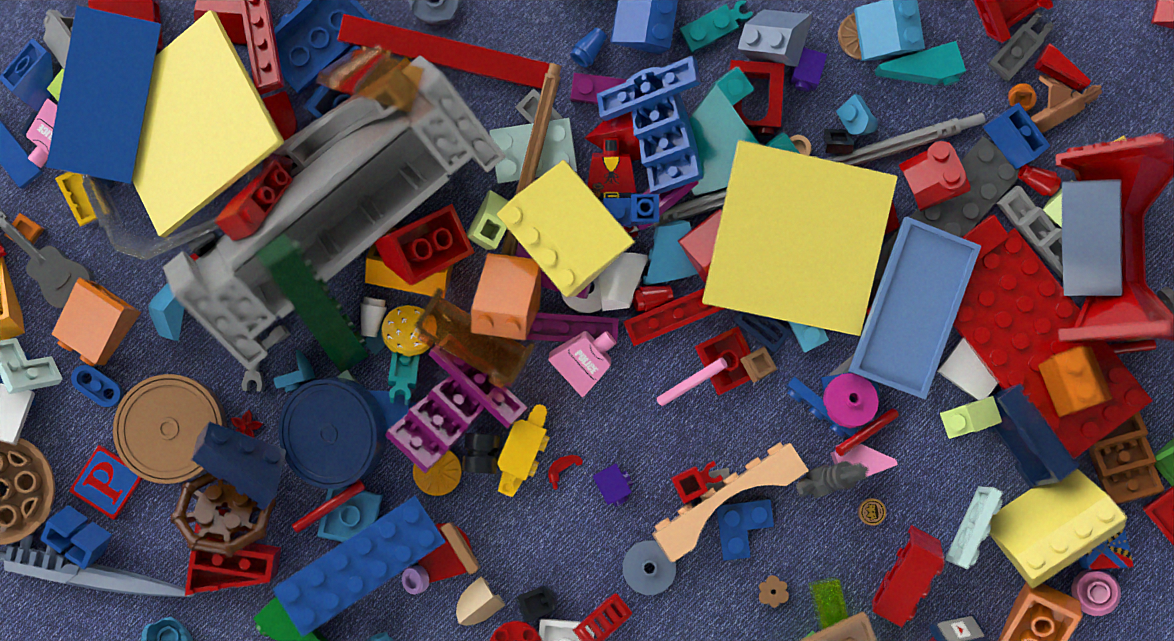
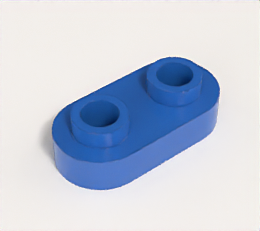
M81 365L73 371L71 376L73 386L102 407H115L122 401L123 389L121 385L96 367ZM87 374H90L92 376V380L90 383L87 384L85 382V377ZM109 389H112L114 392L111 399L106 395Z

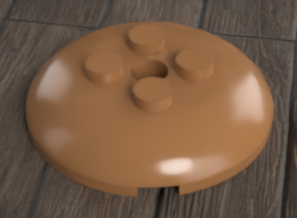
M22 438L18 439L16 445L0 441V485L4 483L8 486L4 496L0 493V545L20 541L34 533L48 517L54 502L55 479L50 463L35 445Z

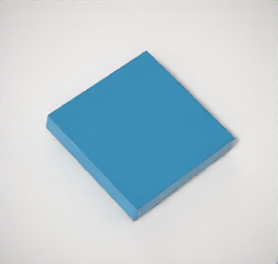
M348 487L328 489L325 502ZM363 490L321 518L317 537L345 542L378 520L383 495Z

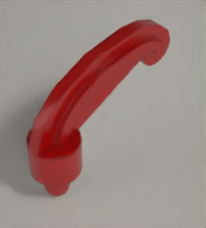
M567 455L552 463L549 467L548 478L554 490L558 489L559 473L573 463L577 466L582 465L583 460L581 457Z

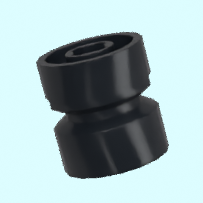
M465 433L464 448L468 451V454L463 456L462 471L497 474L498 458L494 456V453L499 451L500 436Z

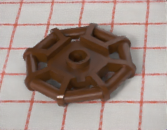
M209 472L182 484L181 495L170 519L171 523L177 526L186 540L189 550H201L232 557V554L258 539L266 537V528L272 509L276 506L275 498L263 511L256 506L258 504L256 501H251L248 495L245 493L240 495L235 491V486L224 484L223 478L219 480ZM217 480L218 485L209 486L204 493L198 491V489ZM191 497L196 499L197 504L194 512L186 513ZM223 507H228L231 510L230 513L227 512L224 516H220L218 511ZM260 511L257 523H250L253 513ZM196 522L201 527V531L195 535L188 523ZM241 530V533L244 531L248 532L231 542V538L235 537L234 534ZM208 537L223 539L224 543L209 541L206 539Z

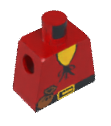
M603 138V153H592L587 186L599 200L604 198H631V194H637L630 153H619V138Z

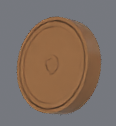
M157 375L141 381L123 397L114 417L113 439L121 460L139 477L161 484L180 483L192 480L206 472L205 469L191 460L197 437L209 421L227 428V418L220 400L205 384L196 379L181 375Z

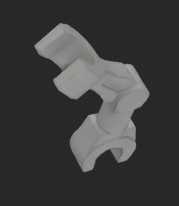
M279 325L269 334L268 338L262 341L266 351L274 344L283 341L291 335L285 326ZM260 362L245 372L241 384L243 391H250V382L253 380L257 383V391H264L265 381L263 373L259 372Z

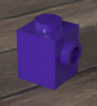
M616 463L592 476L607 505L613 503L617 507L629 500L627 495L632 493L629 487L634 484L627 471L625 470L621 473Z

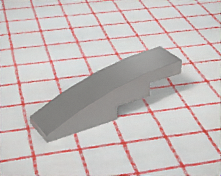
M1015 186L996 204L1029 245L1063 280L1062 229L1054 226L1043 209L1034 205L1021 186Z

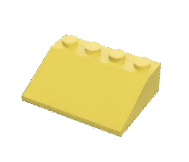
M566 160L559 162L518 193L496 214L565 297L577 296L635 242Z
M1076 469L1060 482L1031 488L1001 508L996 515L993 514L988 523L991 525L989 535L1033 589L1124 529L1126 516L1105 492L1080 470Z

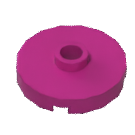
M854 373L841 374L833 379L826 387L823 397L824 406L826 405L829 417L838 425L847 428H856L872 420L877 412L879 403L877 391L871 382ZM850 395L856 399V403H852L849 400Z

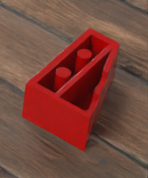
M913 525L908 530L911 536L904 550L898 549L896 556L899 557L891 571H887L872 600V610L874 613L900 627H903L907 620L911 621L917 611L916 604L920 598L924 599L931 589V580L934 575L939 576L945 566L940 540Z
M208 537L206 539L209 541L224 543L223 539H217L212 537ZM251 543L233 553L232 557L201 550L190 551L185 596L204 591L211 592L223 588L271 582L278 574L281 547Z

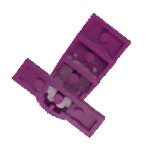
M450 335L434 346L429 355L451 376L431 389L429 395L409 409L407 415L392 426L385 435L424 473L435 465L459 441L485 409L507 429L527 410V407L503 385L500 376L490 365L473 357Z

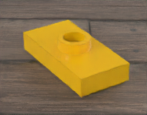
M67 172L55 178L80 227L106 215L86 175Z

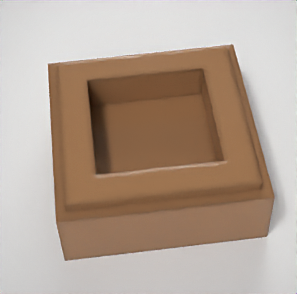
M765 346L740 359L753 383L778 370Z

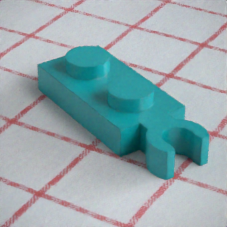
M739 0L732 10H729L727 4L680 28L679 32L691 54L738 30L737 21L746 22L750 20L753 15L752 11L747 14H741L739 8L745 6L746 0Z
M392 351L388 386L394 387L390 390V403H394L395 396L399 394L405 397V405L410 403L411 392L409 388H416L420 354L403 356V353Z

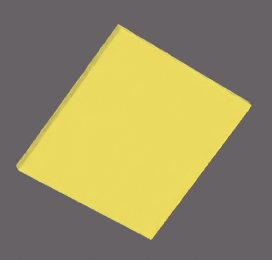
M209 10L155 57L132 181L159 237L166 238L284 143L214 11Z
M739 140L702 303L861 336L898 176Z

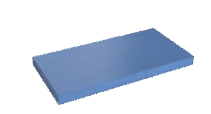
M904 217L849 372L926 400L981 245L915 219Z

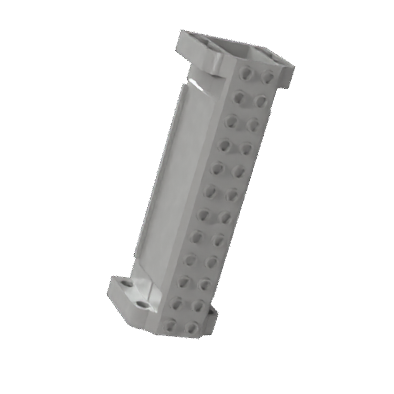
M422 56L417 57L401 71L414 88L405 105L385 118L371 121L351 132L295 176L254 234L234 242L225 234L196 261L186 252L182 251L163 266L173 295L248 371L268 355L259 333L277 319L276 316L279 315L283 318L294 309L255 254L257 251L285 234L291 243L296 240L306 255L301 257L302 260L305 262L309 259L318 271V274L314 276L316 280L322 278L324 282H327L449 180L447 175H451L470 158L488 172L506 157L445 76Z

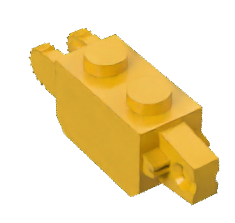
M536 404L527 421L521 419L513 424L497 462L500 470L503 471L498 491L502 494L514 497L523 480L526 481L528 476L534 477L539 465V462L535 461L539 450L545 451L550 439L549 436H546L547 430L543 428L547 419L546 416H548V409L543 404Z

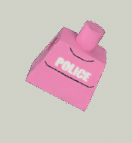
M49 99L43 104L26 134V137L37 145L28 159L40 168L48 159L58 106Z
M584 331L553 349L549 353L548 360L583 398L610 367L611 357L607 351L616 344V341L607 331L596 340L589 332Z

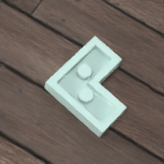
M17 338L0 340V376L9 394L58 385L63 379L52 356L27 361Z

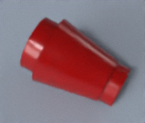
M1025 164L1018 172V178L1041 196L1054 195L1061 183V178L1057 176L1056 172Z
M671 286L638 287L633 294L635 310L645 313L673 301Z

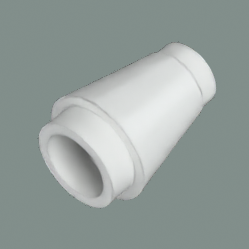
M364 297L363 303H360L361 335L377 337L387 309L385 307L386 300Z

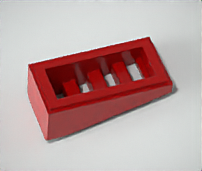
M1051 43L1043 48L1033 66L1036 70L1058 80L1077 92H1081L1091 82L1083 72Z
M614 593L573 629V632L580 641H604L632 615V611L620 596ZM602 612L605 613V615L609 618L612 624H610V622L606 619ZM594 619L599 623V625L603 628L604 631H602L599 628V626L595 623ZM587 625L597 637L596 639L585 628Z

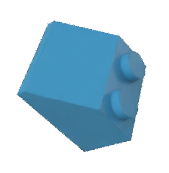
M882 0L854 9L862 61L902 58L925 49L917 0Z

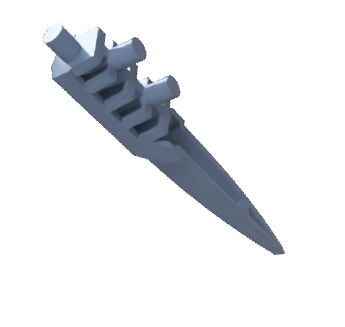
M33 534L22 539L20 544L14 543L9 545L7 552L0 550V562H4V570L78 587L124 594L162 597H193L196 594L185 596V588L95 563L84 570L75 563H70L65 554H58L49 545H47L46 551L43 548L33 549L31 546Z

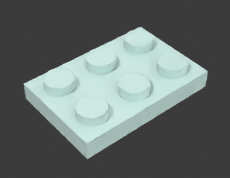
M570 118L549 121L535 178L541 177L562 160H566L575 172L577 171ZM533 123L490 130L491 138L506 156L495 166L498 183L520 179Z
M978 486L945 558L946 561L968 569L969 565H973L979 555L978 545L981 539L984 540L989 534L991 525L988 523L992 515H996L1002 505L1000 497L1003 492L991 487Z

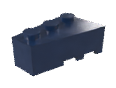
M209 421L197 437L191 460L219 480L223 478L236 487V492L240 495H243V493L248 495L258 503L256 506L264 511L277 494L286 450Z

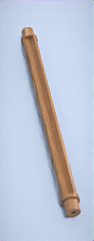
M550 63L548 73H545L516 195L535 180L553 103L561 79L559 76L561 65ZM507 228L501 255L515 256L518 240Z

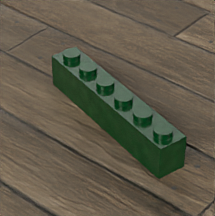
M283 234L255 253L341 374L369 356L363 348L367 343L357 330L354 333L351 331L355 327L346 313L342 316L339 312L343 308L335 296L330 299L327 296L331 292L322 278L316 280L314 277L318 274L314 265L309 259L305 262L302 260L301 257L306 254L296 240L291 243L286 235Z

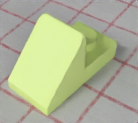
M993 396L940 412L949 439L973 431L978 432L1002 422Z

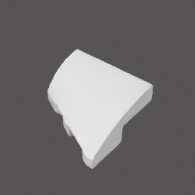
M624 252L598 275L603 311L630 308L634 298V291L638 288L644 267L648 264L647 255Z

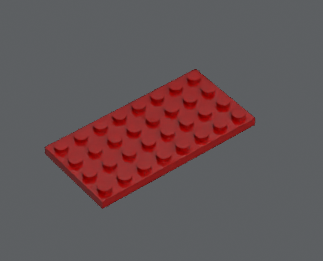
M1014 228L1008 232L1009 237L975 263L953 326L961 337L966 340L1003 390L1017 384L1023 386L1024 390L1021 392L1024 396L1027 395L1029 397V403L1033 402L1074 459L1153 400L1106 341L1082 343L1060 341L1059 329L1074 328L1081 310L1070 296H1064L1062 286ZM1080 347H1092L1112 399L1059 417L1038 365L1059 354Z

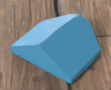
M169 283L152 298L148 306L149 315L159 336L179 341L185 306L173 295Z

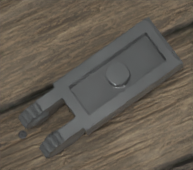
M1039 11L1016 31L987 64L1006 82L1017 73L1045 41L1043 40L1045 36L1055 26L1052 22H1049L1041 29L1039 34L1030 29L1040 20L1042 14Z

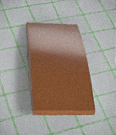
M1139 411L1088 448L1102 490L1111 498L1116 506L1164 491L1154 466L1157 461L1146 438L1148 431Z

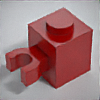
M715 461L706 464L700 472L696 466H693L670 478L682 503H686L708 492L705 484L718 483L724 480L722 475H718L715 478L709 476V469L717 466Z

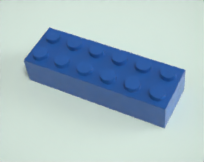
M415 495L272 590L303 637L443 545L445 540Z

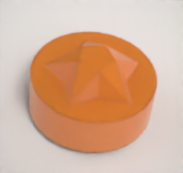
M1022 83L1015 85L1009 91L1008 100L1011 107L1020 103L1023 109L1028 111L1036 104L1037 96L1032 86Z

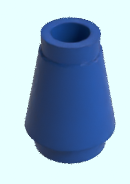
M595 27L572 46L570 56L573 61L584 68L589 64L592 65L607 38L606 34L601 29Z

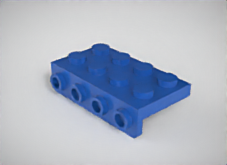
M300 0L297 8L292 13H287L278 20V25L274 28L282 77L299 95L354 46L338 42L337 40L343 14L375 21L357 0Z

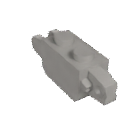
M48 10L43 22L46 29L43 40L63 69H65L74 17H64L58 10Z

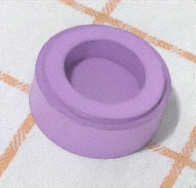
M422 566L408 567L403 572L402 583L408 593L418 594L427 589L429 576Z

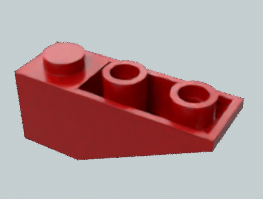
M273 160L227 204L214 222L233 242L254 234L293 179L276 160Z

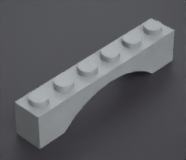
M397 68L393 69L358 92V95L347 99L285 140L270 157V162L276 160L291 177L351 132L371 121L385 118L405 105L414 88Z

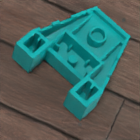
M737 66L712 84L709 91L689 117L703 172V179L697 180L699 184L691 189L695 196L728 187L739 140L760 145L733 108L735 103L754 90ZM784 132L764 145L800 154Z

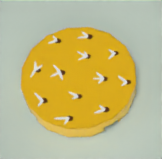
M410 305L397 307L390 311L384 318L381 329L385 345L395 353L396 351L403 353V356H414L425 352L432 345L436 334L433 317L426 310Z

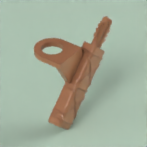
M1040 75L1039 80L1049 87L1048 107L1030 118L1039 131L1044 133L1071 116L1076 115L1078 112L1080 113L1085 109V103L1090 104V102L1097 100L1098 95L1102 94L1101 85H1092L1085 89L1083 94L1077 91L1072 93L1073 90L1058 80L1046 75Z

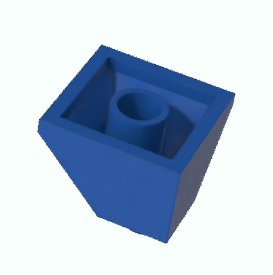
M32 38L0 75V81L14 95L37 112L47 99H52V94L47 90L54 80L51 54Z

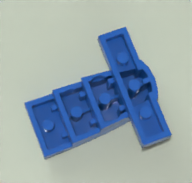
M693 56L663 68L651 67L643 69L631 76L625 83L597 93L600 118L604 121L632 111L634 136L639 139L642 165L647 167L650 192L652 194H661L703 179L694 133L680 92L701 84L697 60Z

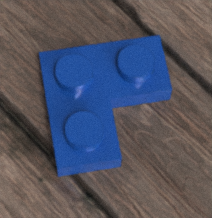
M770 499L719 505L716 508L723 561L751 557L747 530L774 527Z

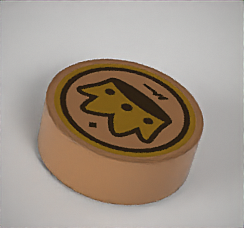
M867 498L859 504L857 513L863 523L875 526L882 523L885 519L886 508L880 500Z

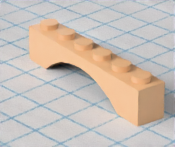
M781 442L777 443L767 450L769 453L767 457L762 460L759 457L753 459L745 465L746 471L740 475L734 472L722 480L724 486L718 490H715L714 487L710 488L708 492L700 495L702 499L694 506L690 502L677 511L679 516L670 521L667 517L654 526L656 531L652 533V536L669 562L673 563L696 547L699 534L705 522L714 510L729 497L742 490L756 486H787L809 470L791 443L782 445Z

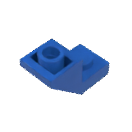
M631 194V198L603 199V205L622 227L659 222V194Z

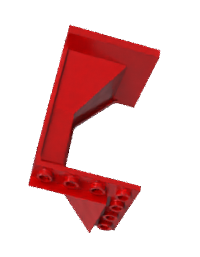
M1150 134L1068 148L1067 153L1056 154V165L1073 171L1077 181L1121 180L1123 229L1122 295L1087 296L1074 328L1059 329L1060 341L1082 343L1158 338L1174 342V313L1146 282L1144 225L1146 212L1174 178V139H1168L1164 134Z

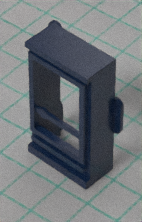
M1021 384L996 392L992 396L995 399L1002 422L987 429L992 433L994 431L997 433L1017 461L1014 466L1030 488L1060 482L1080 466L1078 463H1073L1075 460L1033 402L1029 403V397L1027 395L1024 396L1021 392L1024 390Z

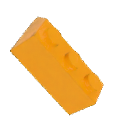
M391 228V229H389L385 234H387V233H389V232H391V231H393V230H395V229H397V228ZM373 243L366 257L365 283L445 298L453 265L410 286L385 266L375 243Z

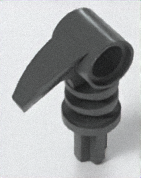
M847 461L839 462L833 466L828 464L822 465L806 472V477L797 483V490L800 497L813 494L814 498H819L840 489H850L855 486L857 481L867 478L866 472H868L867 466L864 467L862 463L852 465Z

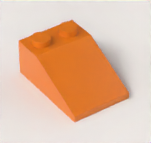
M1025 582L1013 604L998 641H1068L1082 618L1080 600L1043 583L1032 589Z

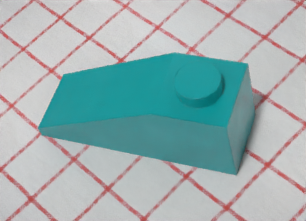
M956 41L879 64L875 70L876 76L930 85L943 83L944 86L959 82V78L966 72Z

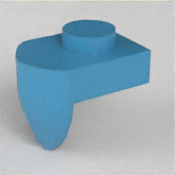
M854 94L836 111L850 134L858 136L867 135L877 129L878 120L872 115L861 95Z
M299 349L296 350L299 370L273 378L276 389H285L286 393L296 391L301 387L300 384L315 379L310 362Z

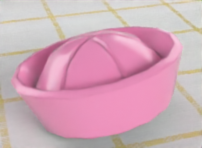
M1086 569L1074 578L1071 594L1073 598L1080 600L1081 610L1084 613L1092 616H1103L1111 613L1118 606L1121 598V589L1117 579L1108 571L1103 569Z

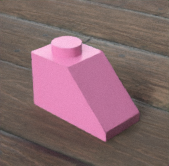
M859 444L844 456H839L836 451L831 453L835 465L839 462L847 461L852 465L862 463L864 467L867 466V476L898 465L896 459L862 444Z

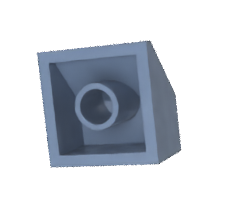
M763 9L745 23L737 49L751 61L785 63L788 66L798 67L813 16L804 13Z

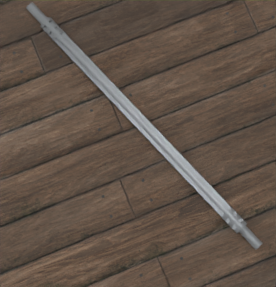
M979 113L960 120L954 118L855 149L853 153H843L826 158L825 160L856 166L960 134L963 129L985 123V116L983 113ZM727 189L671 206L659 216V222L653 223L651 226L656 228L658 225L686 219L724 206ZM633 226L634 229L629 233L639 231V229L636 226Z

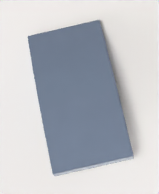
M1121 180L1062 182L1064 296L1122 295L1123 229Z

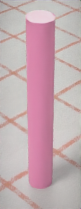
M723 358L718 359L657 397L658 403L664 406L727 367L726 361Z

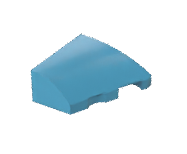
M676 220L656 226L653 236L654 245L650 249L648 256L651 262L647 276H643V284L662 283L698 274L678 243L680 238L691 231L690 222Z

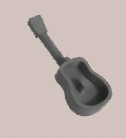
M0 207V228L31 257L26 266V272L38 282L44 298L50 305L64 309L79 277L95 282L94 275L88 267L70 260L61 249L48 245L38 250L7 220L9 217Z

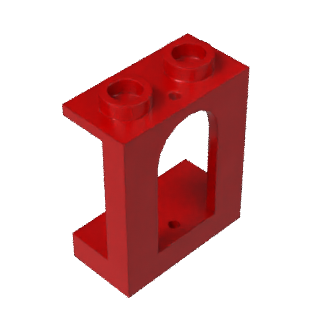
M731 60L728 72L737 66L746 78L770 79L768 112L763 119L759 121L747 119L742 112V99L735 103L733 108L749 130L758 131V134L763 136L774 135V132H778L781 128L785 63Z

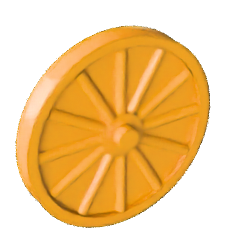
M450 450L426 473L415 463L413 466V478L416 485L424 493L432 496L445 495L454 490L459 484L462 475L461 463L458 457Z

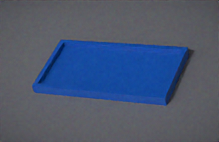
M76 6L46 164L47 168L132 184L162 26L160 23Z

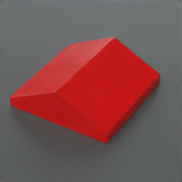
M196 0L194 23L209 10L214 11L231 43L247 45L240 0Z
M739 326L695 346L704 368L720 358H723L727 363L725 369L710 377L718 396L751 380L740 360L751 354V351Z

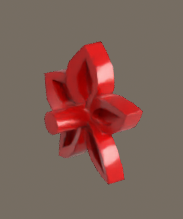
M250 409L243 414L242 418H230L232 424L235 427H239L235 431L255 438L253 430L259 429L263 425L259 421H252L253 414Z

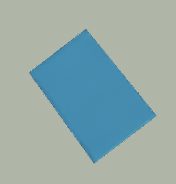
M383 322L377 337L368 336L365 339L367 343L365 346L375 355L385 346L381 330Z

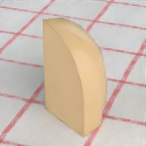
M482 576L468 586L460 596L457 603L456 616L461 625H475L485 621L505 606L499 594L495 596L488 586L489 583Z

